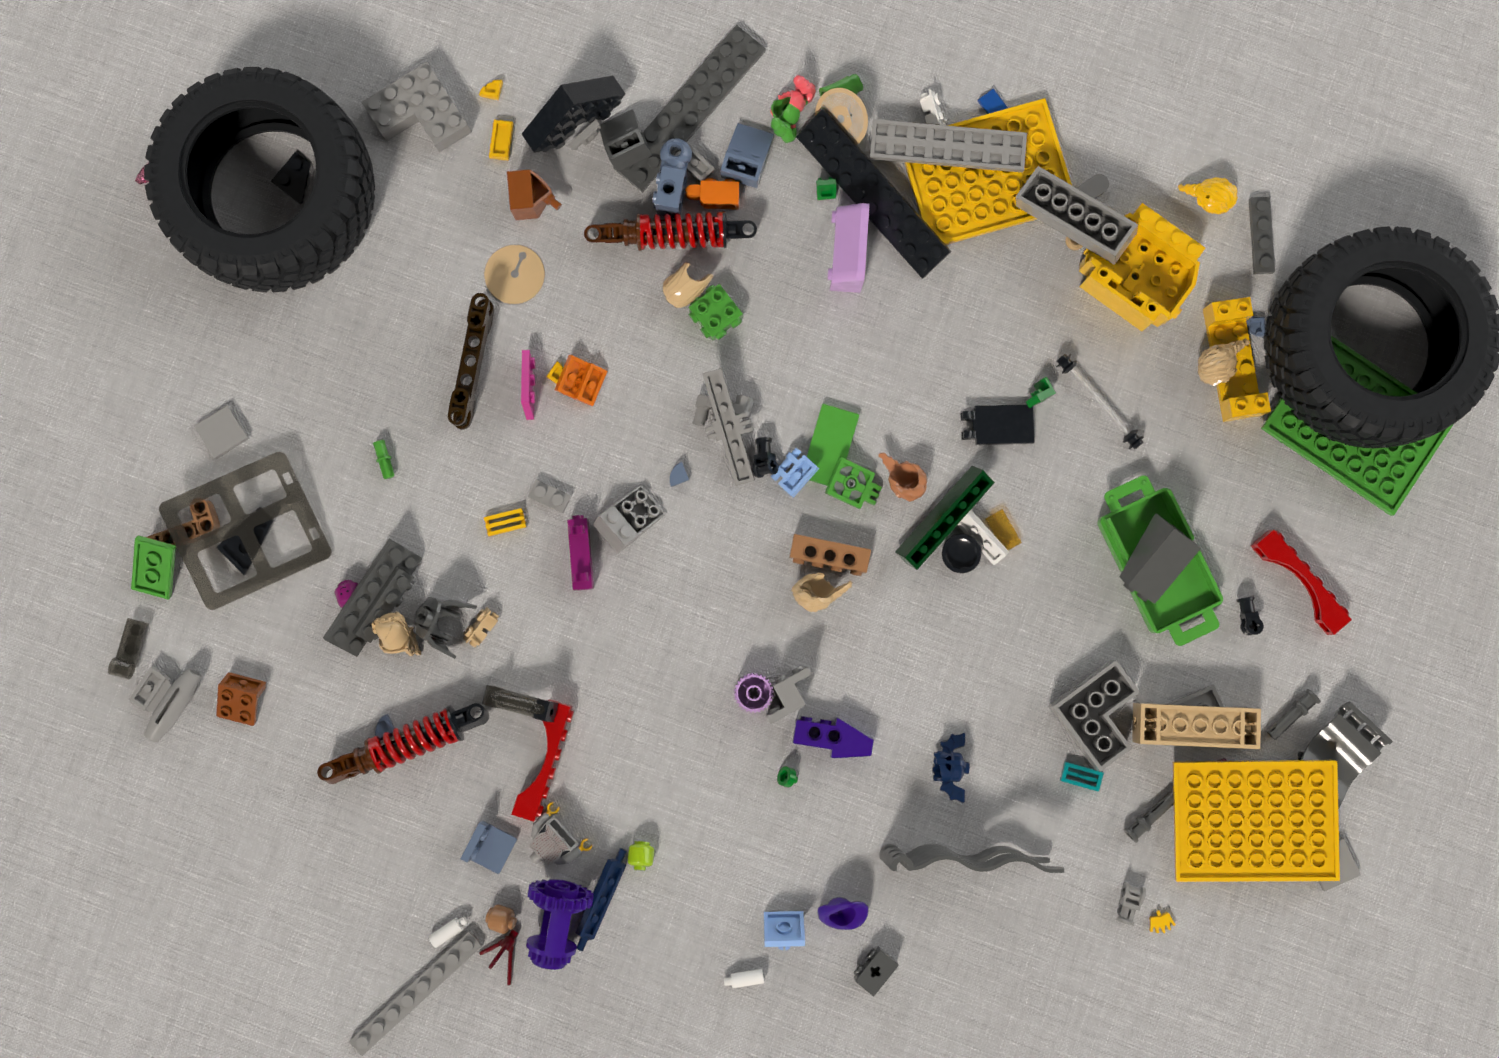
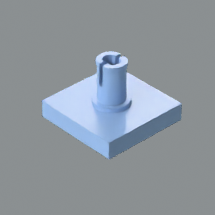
M803 911L764 912L765 947H778L780 950H783V947H785V950H789L791 946H805Z

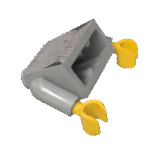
M554 802L548 804L547 812H543L533 824L531 833L533 840L530 843V847L534 852L530 855V859L535 864L541 861L546 865L552 863L556 865L569 864L579 857L583 850L589 851L592 848V845L588 848L583 847V843L588 838L582 839L580 846L577 847L579 843L555 816L550 817L552 814H557L560 810V807L554 812L550 810Z

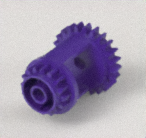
M544 879L541 881L536 880V882L529 884L527 897H529V900H533L536 906L544 909L540 934L530 936L526 943V947L529 949L528 957H530L534 965L544 969L557 970L564 968L567 963L571 962V957L576 954L577 945L567 939L571 914L579 913L592 906L594 893H591V890H587V887L558 879H549L548 881Z

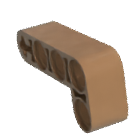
M196 498L190 504L194 520L147 536L146 538L170 544L168 539L173 534L174 541L171 545H175L177 549L217 534L220 530V522L213 503L209 500ZM204 503L205 510L200 512L199 506ZM208 521H210L212 526L210 530L207 531L205 529V525ZM189 528H192L193 534L191 537L187 536V530Z

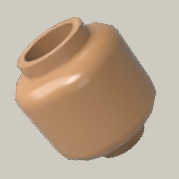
M497 904L488 910L485 922L490 930L506 934L510 929H514L517 918H515L513 909Z

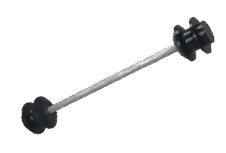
M1066 354L1061 356L1057 360L1058 365L1056 367L1061 366L1063 368L1062 374L1071 371L1127 434L1123 439V443L1128 442L1130 444L1129 449L1133 447L1134 450L1144 443L1142 441L1144 436L1139 437L1137 435L1138 429L1129 432L1073 369L1077 364V360L1072 361L1070 359L1071 354L1069 356Z

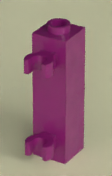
M584 515L572 516V519L567 520L572 588L574 591L594 589L589 519L584 518Z

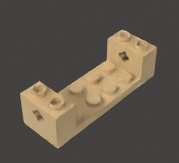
M1133 703L1132 742L1260 749L1261 709Z

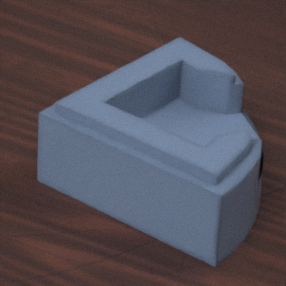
M1251 317L1246 320L1248 331L1257 337L1265 336V317Z
M682 462L677 464L671 471V487L689 481Z
M388 714L381 717L376 726L375 736H378L380 739L383 738L384 732L393 733L394 726Z

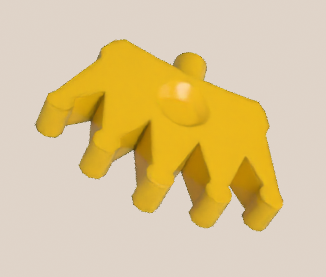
M1157 910V916L1149 917L1150 932H1153V928H1155V932L1159 933L1160 927L1161 931L1165 933V925L1168 930H1171L1170 922L1173 926L1176 925L1168 912L1161 914L1160 910Z

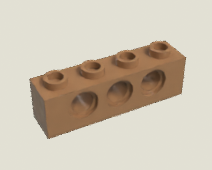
M794 534L789 558L793 559V563L804 565V561L812 563L813 567L823 568L825 565L830 566L832 571L842 572L845 569L850 570L852 575L862 576V573H867L871 549ZM807 547H813L816 550L814 557H808L805 554ZM826 551L834 552L835 559L833 561L825 559L824 553ZM845 555L853 556L854 563L852 565L844 563L843 558Z

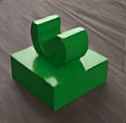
M829 177L827 180H821V178L816 180L817 200L836 199L835 179Z

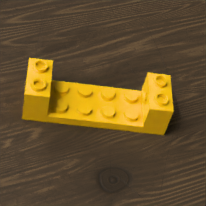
M1250 297L1212 302L1203 309L1209 347L1229 344L1230 342H1236L1245 338L1250 341L1246 320L1254 316ZM1250 344L1237 352V371L1235 375L1229 379V382L1216 385L1223 422L1259 417L1271 412L1268 392L1259 394Z

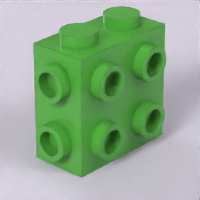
M718 284L717 286H710L705 291L706 294L701 298L697 297L690 303V313L688 314L694 323L698 322L700 324L702 334L706 338L710 337L712 341L716 338L717 340L723 338L727 334L726 331L731 327L736 328L740 325L743 318V313L722 286Z

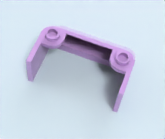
M859 203L836 207V211H832L831 223H835L833 265L832 268H828V280H831L830 291L861 292L865 278L869 204Z

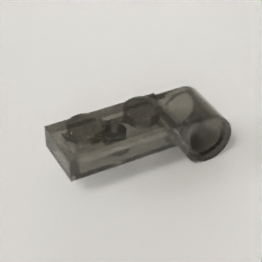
M127 618L117 655L109 664L108 674L128 680L132 678L149 623Z

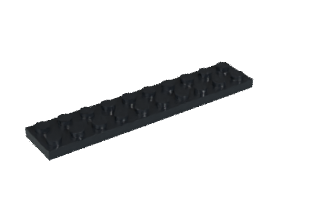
M822 109L796 136L855 204H869V220L922 279L952 252L825 109Z

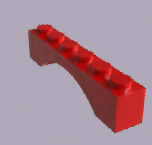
M1273 529L1264 533L1250 546L1263 561L1283 566L1302 582L1312 601L1315 622L1327 635H1335L1352 620L1349 617L1348 610L1336 602L1335 595L1323 587L1322 580L1311 573L1310 566L1298 558L1297 551L1292 546L1286 544L1284 536L1279 531Z
M551 699L549 701L559 704L554 723L543 721L547 735V753L544 765L535 781L525 791L517 795L511 814L533 822L543 813L544 806H541L543 798L547 799L550 787H547L549 779L553 780L556 772V768H553L555 760L559 761L562 749H559L561 741L565 742L568 730H565L567 722L571 723L574 711H571L573 706Z

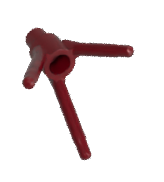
M511 930L504 939L479 952L480 955H483L499 946L502 947L489 965V969H492L504 951H508V986L511 985L513 945L516 942L515 938L519 934L515 930Z

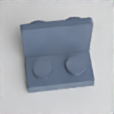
M481 821L460 859L467 863L471 860L499 874L517 838L485 821Z

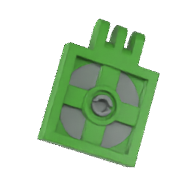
M839 457L825 494L857 509H861L864 501L871 505L876 504V501L870 499V497L878 498L879 494L873 490L881 491L882 487L872 482L875 476L874 472L843 457Z

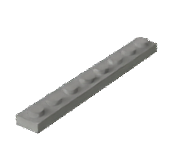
M468 931L349 1041L352 1046L363 1056L480 949L483 944L471 931Z

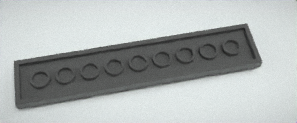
M736 25L643 131L652 155L618 171V173L643 193L657 177V173H660L662 161L660 150L663 144L670 139L676 138L687 142L766 52V48ZM675 149L671 154L675 155L679 150Z

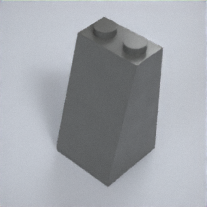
M1156 513L1119 577L1125 582L1123 586L1132 593L1134 590L1137 591L1136 595L1143 601L1150 600L1155 604L1201 547Z

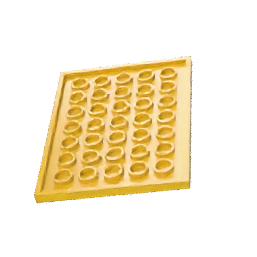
M1045 98L946 125L1027 133L1023 173L904 162L920 217L945 245L1037 220V218L1016 207V196L1038 166L1072 185Z
M1336 760L1172 761L1176 882L1340 881L1338 769Z

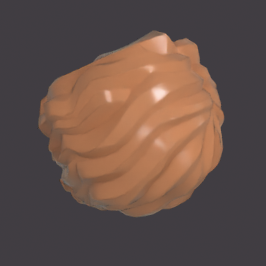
M879 453V457L882 458L883 464L888 469L890 488L895 493V496L909 502L922 497L927 488V475L920 466L908 461L899 464L898 461L886 453Z

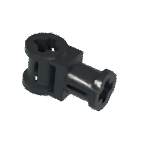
M770 437L755 439L758 454L753 455L754 463L752 469L757 478H762L766 474L774 475L778 472L776 454L771 453L770 443H772V438Z
M1254 596L1236 599L1242 613L1240 615V629L1248 636L1260 634L1264 628L1258 611H1255ZM1254 624L1255 628L1250 629L1249 625Z

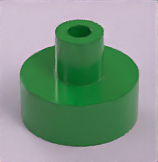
M784 766L780 769L777 775L779 785L789 788L797 783L798 777L793 768Z

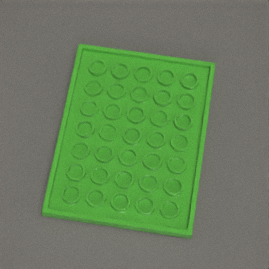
M1331 336L1338 361L1348 375L1361 386L1387 396L1418 394ZM1280 399L1261 429L1388 515L1394 516L1453 425L1431 437L1407 445L1388 448L1353 447L1345 445V443L1332 441L1323 437L1322 434L1316 433L1313 429L1306 426V423L1299 420L1291 412L1292 408L1285 405V401Z

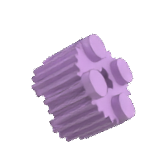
M751 673L746 676L744 675V678H740L741 681L737 682L738 685H735L734 695L735 700H737L736 703H739V707L742 706V710L746 709V712L749 710L750 713L752 711L756 713L757 711L760 712L761 709L764 711V708H768L767 705H770V701H772L771 697L774 696L772 694L774 692L773 686H771V682L768 683L769 680L765 679V676L762 677V674ZM750 688H758L757 693L759 696L757 698L755 696L754 698L750 697Z

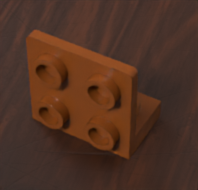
M228 672L218 684L216 716L254 726L256 723L257 701L266 688V682Z

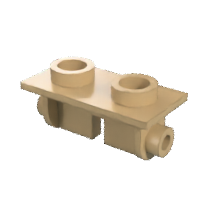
M488 607L485 610L482 609L477 614L475 623L472 626L469 625L464 631L465 636L463 639L465 642H469L473 647L479 646L487 636L482 631L483 628L491 631L498 622L499 616L494 612L490 614L491 610Z

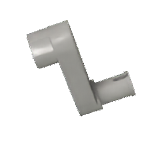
M698 395L695 405L697 408L692 424L704 427L707 412L710 409L713 410L709 396ZM737 395L735 403H732L735 414L749 411L750 416L754 399L744 395Z

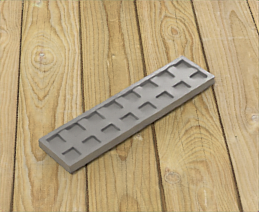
M873 119L870 159L1023 173L1027 133Z

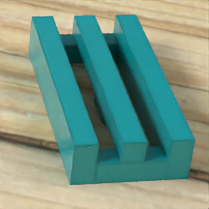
M1064 761V768L1062 769L1059 781L1099 792L1104 775L1103 772ZM1071 767L1074 769L1098 775V778L1096 779L1075 772L1068 771V768ZM1066 775L1095 782L1096 786L1067 779Z

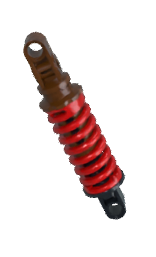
M726 211L718 212L716 217L713 218L712 214L707 212L705 221H702L700 213H696L694 222H692L690 213H686L684 219H681L679 213L675 214L674 219H671L670 214H665L664 220H660L659 214H655L654 220H651L648 214L637 213L636 220L629 221L624 219L623 224L604 223L589 225L584 230V237L591 243L624 242L625 246L637 244L639 251L644 250L646 245H649L650 249H655L657 243H659L661 249H665L667 243H669L672 249H675L678 243L683 249L687 247L688 243H690L692 248H696L698 240H700L701 247L706 248L709 239L713 248H727L728 239L754 237L757 232V226L751 220L728 221ZM747 223L752 224L754 227V231L750 235L745 234L742 230L743 226ZM591 228H596L599 232L596 239L590 238L588 234Z
M479 703L471 704L457 711L449 705L443 711L433 713V723H431L428 716H424L423 727L418 720H414L413 728H410L408 724H404L403 732L398 728H394L393 736L389 732L383 733V740L378 736L367 738L364 741V747H357L352 753L344 754L337 759L321 764L317 775L321 780L329 784H336L345 779L355 777L360 773L365 775L372 769L377 774H380L388 767H395L396 763L403 764L406 759L413 760L416 754L423 756L426 750L433 752L436 746L443 748L446 742L453 744L463 741L465 731L483 725L489 720V712ZM482 710L480 717L474 718L475 713ZM332 769V775L327 778L328 771Z

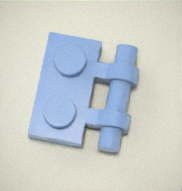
M797 447L786 455L787 458L780 466L778 465V472L770 476L775 481L782 476L783 479L778 484L793 498L820 469L805 455L798 460L797 457L802 452ZM793 463L794 466H793V467L791 468V470L787 473V472H786L787 468Z

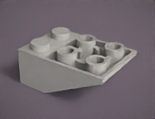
M640 485L600 514L593 525L619 554L665 516L666 513L645 488Z

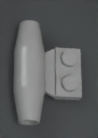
M156 667L149 668L129 699L144 711L153 712L144 732V736L147 739L159 742L173 727L194 695L202 676L198 671L187 668L172 684L169 679L170 677Z

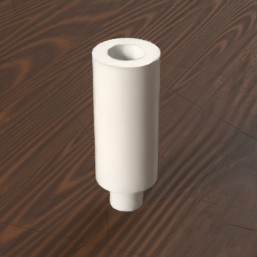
M464 916L459 920L454 918L428 936L431 944L435 948L439 947L461 932L463 926L468 921Z
M762 969L731 973V977L724 978V985H732V988L764 984Z

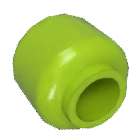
M634 841V844L629 846L628 864L634 866V870L645 871L646 867L653 865L654 847L650 846V842Z

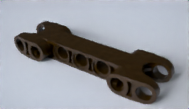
M477 293L472 296L467 316L468 326L455 390L451 394L448 420L460 430L469 428L472 423L476 404L475 395L484 350L493 321L494 306L483 293ZM479 297L485 298V299L480 300V301L477 303V305H475V301H476L477 298H479ZM472 340H480L478 346L471 347ZM469 358L476 359L474 365L467 366V361ZM465 377H472L469 385L463 384ZM462 416V419L457 422L458 418ZM466 419H467V424L464 425V426H460V425H462V424L466 421Z

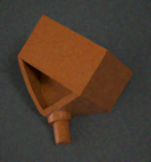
M530 169L507 171L510 211L515 220L537 219L542 214L546 205H551L556 210L560 209L562 204L555 199L548 184Z

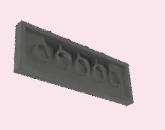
M389 538L323 639L357 657L367 642L371 643L373 639L379 638L377 634L373 633L372 622L384 614L391 613L394 607L400 606L403 601L402 595L404 592L413 587L414 576L412 574L422 558Z

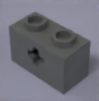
M879 946L876 950L873 948L866 957L868 960L864 965L860 964L854 971L855 982L873 997L899 966L898 962ZM871 967H877L879 972L872 973Z

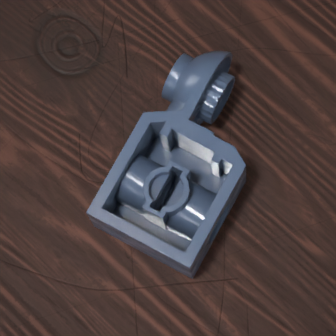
M679 138L666 141L660 150L662 161L660 173H657L656 178L658 192L654 191L652 201L657 214L660 216L670 214L671 218H674L676 213L681 215L687 183V166L692 158V150L689 144ZM675 149L681 151L677 156L671 154Z

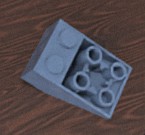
M737 123L720 170L721 178L734 179L741 184L758 188L774 134Z

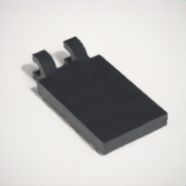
M1028 405L974 406V412L962 411L960 413L961 421H973V430L961 432V440H975V445L1035 443L1033 407L1029 408Z

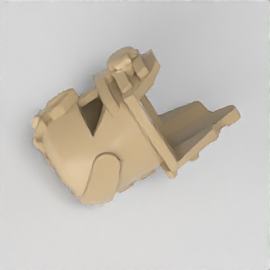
M397 611L384 614L380 618H376L371 624L373 633L379 637L380 649L387 654L405 651L409 656L414 654L421 655L416 634L413 631L414 627H408L404 616Z

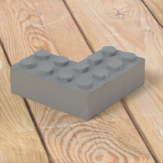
M425 62L362 101L363 106L386 141L420 122L440 153L472 133L428 62Z
M1110 660L1048 706L1096 771L1101 772L1132 749L1109 715L1139 694L1140 691L1117 660Z

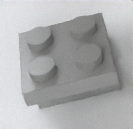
M801 665L793 669V674L787 678L785 675H782L774 680L776 684L772 686L783 707L780 708L777 705L768 710L770 714L766 716L770 724L806 705L795 683L812 674L808 667L804 668Z

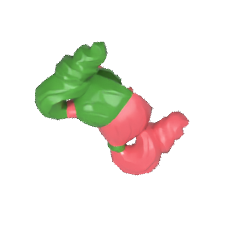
M800 75L793 79L795 91L783 92L782 95H778L779 100H775L771 105L770 112L773 116L771 127L774 130L773 133L781 137L785 143L795 140L797 133L795 124L799 120L800 112L813 100L816 92L815 85Z

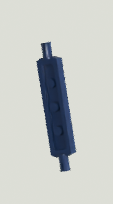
M619 848L615 859H607L593 891L592 906L586 908L575 932L580 937L577 944V949L580 951H584L587 941L595 938L626 868L623 859L627 850Z

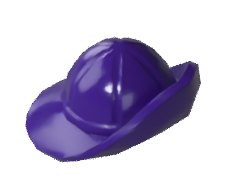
M844 897L833 898L828 904L820 906L817 910L818 918L821 922L831 928L840 930H852L860 927L867 919L869 913L866 903L861 901L850 902Z

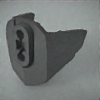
M429 597L416 611L415 632L420 638L426 640L432 648L455 659L456 655L451 653L444 643L431 636L445 641L452 639V637L440 632L437 627V622L442 617L452 616L460 619L459 612L448 609L446 606L476 609L477 605Z

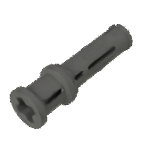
M1307 689L1305 691L1306 694L1298 701L1295 700L1292 704L1293 707L1266 732L1274 740H1277L1302 715H1307L1308 711L1316 703L1319 704L1321 702L1315 693Z
M1168 792L1146 814L1138 816L1136 818L1137 821L1129 828L1124 829L1131 840L1137 843L1139 841L1138 838L1146 831L1149 832L1152 828L1151 825L1173 806V794Z

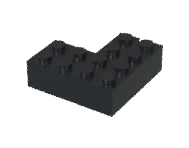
M613 75L562 84L522 132V136L534 153L540 151L547 152L553 148L560 149L565 145L566 139L575 133L578 125L585 122L592 123L595 119H607L611 115L610 112L621 104V99L626 94Z

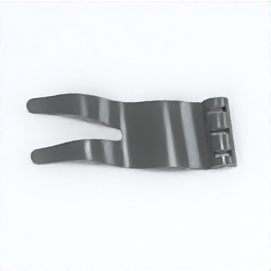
M1348 701L1338 708L1334 718L1313 737L1300 760L1337 761L1339 809L1354 779L1381 754L1380 750L1385 745H1390L1393 741L1356 706ZM1349 710L1353 711L1346 719L1343 718L1346 712ZM1365 722L1366 725L1358 731L1357 728ZM1375 736H1381L1373 744L1371 743V740Z
M887 844L881 849L879 854L880 859L892 871H897L899 862L908 871L925 868L933 862L947 859L957 861L967 868L979 872L992 871L1010 862H1026L1044 872L1064 873V867L1039 864L1050 863V858L1028 856L1009 846H993L978 854L966 856L957 854L949 848L938 844H925L908 853H903L896 845Z

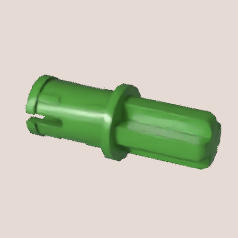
M385 440L373 442L377 455L376 462L380 465L383 478H393L395 474L390 461L392 457L388 454Z

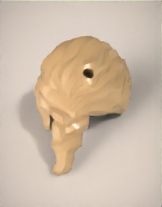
M1245 338L1236 342H1230L1229 344L1214 345L1204 350L1198 359V375L1200 380L1205 384L1213 386L1229 382V379L1237 371V352L1246 345H1249L1250 341Z
M818 572L804 576L792 587L791 591L795 601L809 612H817L818 610L826 609L830 603L842 596L849 588H852V582L850 580L846 584L835 588L824 579V573Z

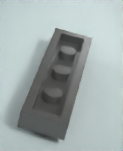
M1251 197L1249 199L1253 275L1273 274L1275 272L1270 197Z

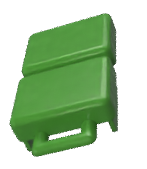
M1142 475L1105 493L1104 499L1111 512L1100 517L1097 525L1121 572L1156 513L1193 541L1194 535L1171 489L1162 488L1155 491L1149 478ZM1140 489L1142 490L1144 497L1121 507L1118 499ZM1200 550L1155 604L1150 600L1143 601L1136 595L1138 592L1135 590L1133 593L1130 592L1148 630L1151 633H1162L1169 630L1175 644L1178 646H1183L1219 628V621L1212 608L1223 602V596ZM1199 614L1203 615L1205 622L1182 632L1179 624Z

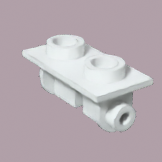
M928 89L929 95L928 93L920 95L923 112H931L925 115L926 123L945 125L946 117L939 107L941 104L938 93L935 94L931 89Z

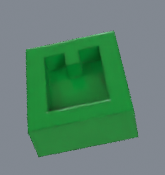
M1047 377L1034 384L1036 391L1031 393L1032 398L1027 400L1026 403L1031 408L1056 394Z

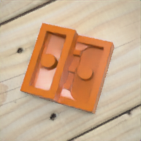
M569 355L555 391L593 406L607 370Z

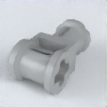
M1128 882L1123 884L1119 902L1122 908L1116 920L1134 926L1133 918L1136 910L1140 911L1141 905L1145 900L1146 888H1137L1131 886Z

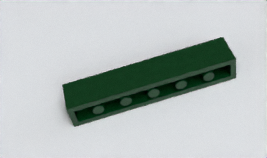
M971 466L895 553L907 565L918 570L995 482L984 470Z

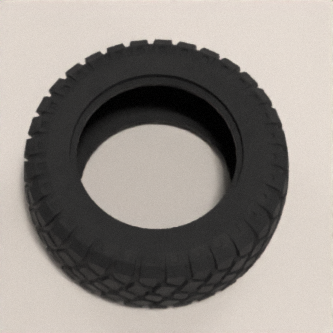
M244 67L241 71L240 68L224 70L223 75L217 72L205 77L204 83L196 82L187 88L186 95L181 93L172 102L173 108L171 110H165L159 119L161 125L155 126L150 137L153 140V144L147 147L145 159L149 161V164L144 165V179L149 181V183L145 185L147 199L152 201L149 205L155 220H160L158 226L166 238L171 237L169 239L170 243L179 253L183 252L182 256L191 264L197 266L198 269L209 276H214L215 279L226 284L232 283L234 287L266 293L271 289L275 293L286 292L290 287L292 290L306 287L309 281L314 284L324 279L326 273H333L340 267L342 261H347L354 253L353 248L359 246L365 235L364 230L368 229L372 217L371 211L374 209L375 179L368 150L359 131L343 109L326 93L307 80H303L301 77L289 72H282L279 69L265 67L262 70L260 67ZM265 132L290 133L309 141L315 156L316 176L310 197L300 212L286 224L264 233L239 234L222 229L213 210L211 189L215 172L224 156L244 139Z
M1390 226L1373 228V232L1370 229L1353 233V237L1350 235L1335 240L1334 245L1329 243L1319 249L1317 254H1312L1302 263V266H1298L1289 276V281L1286 280L1278 291L1279 298L1275 297L1269 310L1272 316L1267 317L1265 330L1268 332V335L1264 336V350L1268 352L1265 355L1267 369H1270L1272 372L1269 377L1273 387H1277L1279 390L1277 393L1279 398L1285 401V405L1292 408L1291 412L1299 420L1306 423V426L1313 429L1316 433L1318 432L1323 437L1332 441L1345 443V445L1353 447L1388 448L1407 445L1431 437L1459 421L1485 395L1484 390L1490 387L1495 377L1493 372L1498 369L1499 314H1496L1499 305L1495 295H1490L1489 293L1492 288L1486 277H1480L1479 273L1481 270L1472 260L1467 261L1465 259L1467 255L1457 247L1450 248V242L1439 236L1434 239L1431 238V233L1419 229L1413 233L1411 228L1398 226L1392 231ZM1373 285L1388 289L1405 299L1419 315L1427 334L1428 357L1424 372L1412 389L1418 394L1387 396L1373 392L1357 383L1341 366L1332 345L1331 319L1335 305L1347 287Z

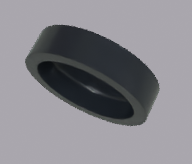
M953 535L943 546V562L953 572H970L980 562L981 547L978 541L970 535Z

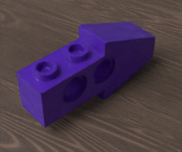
M805 716L796 719L792 741L794 744L831 749V758L872 755L874 740L837 717L835 725H831L832 721L820 719V723L812 722L811 717ZM812 727H818L820 730V734L816 738L809 736V730ZM831 730L839 732V738L835 741H831L828 738Z

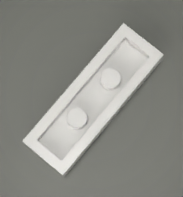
M972 510L959 522V528L965 534L972 536L978 541L981 552L993 565L997 564L1009 553L1005 546Z

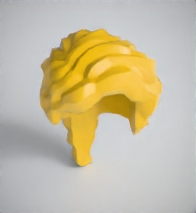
M1214 177L1212 179H1205L1202 183L1178 185L1179 191L1197 197V204L1206 212L1212 214L1228 212L1229 209L1233 208L1238 199L1237 187L1226 178Z

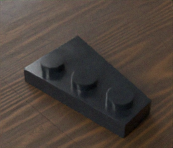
M259 507L216 548L243 575H246L275 520L262 507Z

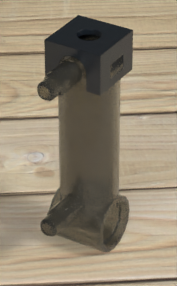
M486 685L482 704L486 706L500 708L553 723L559 704L492 685Z

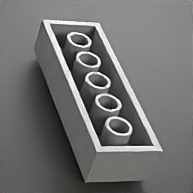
M1039 166L1016 196V207L1114 265L1137 234V223Z

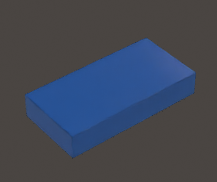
M994 89L978 99V103L987 114L1008 108Z

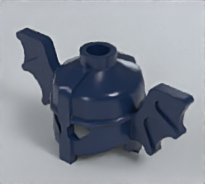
M965 733L960 735L951 734L948 741L940 743L942 751L934 752L933 781L942 782L939 790L946 792L950 801L958 800L964 803L965 790L956 786L953 782H960L964 774H969L970 764L965 762L961 753L953 751L965 746Z

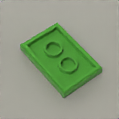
M138 535L134 542L131 589L169 600L172 597L176 546Z

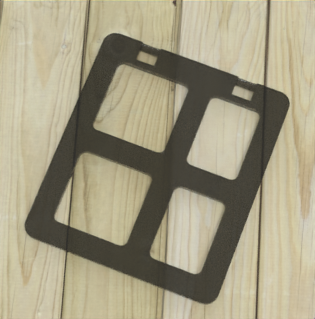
M275 452L164 501L159 506V512L205 606L210 610L225 606L324 561L332 554L331 547L286 454L282 452ZM270 470H275L286 492V497L255 512L246 514L235 494L234 487ZM289 472L293 483L287 485L283 474ZM220 495L231 517L230 523L190 539L178 516V512L211 496ZM293 510L306 533L312 550L273 568L270 566L254 533V527ZM314 527L319 535V538L313 540L309 529ZM238 535L257 571V575L217 593L206 574L198 553Z

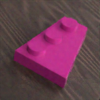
M522 350L521 404L526 420H534L535 393L533 392V386H535V375L533 374L535 357H531L530 350Z

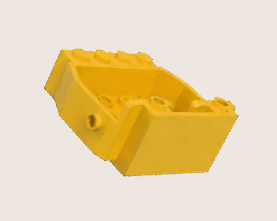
M1141 203L1133 214L1128 213L1125 215L1126 218L1138 224L1136 236L1115 265L1087 248L1083 252L1086 256L1079 265V272L1086 276L1079 287L1141 332L1151 324L1156 327L1162 326L1170 319H1176L1182 311L1180 306L1196 286L1200 262L1197 259L1205 250L1203 245L1144 203ZM1144 246L1146 251H1142L1140 247ZM1156 257H1160L1162 262H1157ZM1132 274L1137 276V280L1132 279Z

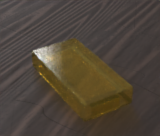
M1003 509L985 518L994 536L1007 550L1022 543Z

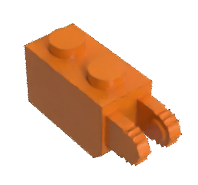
M707 178L705 181L701 180V185L693 184L686 187L687 199L700 201L704 209L739 210V182H736L734 179L717 181L714 178Z

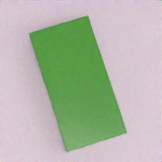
M822 403L807 453V457L820 469L809 481L828 486L839 457L847 459L860 414Z

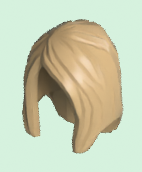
M685 262L674 274L663 281V293L667 302L676 308L689 305L701 295L713 278V275L707 274L701 280L695 281L687 274V268L690 266V263Z

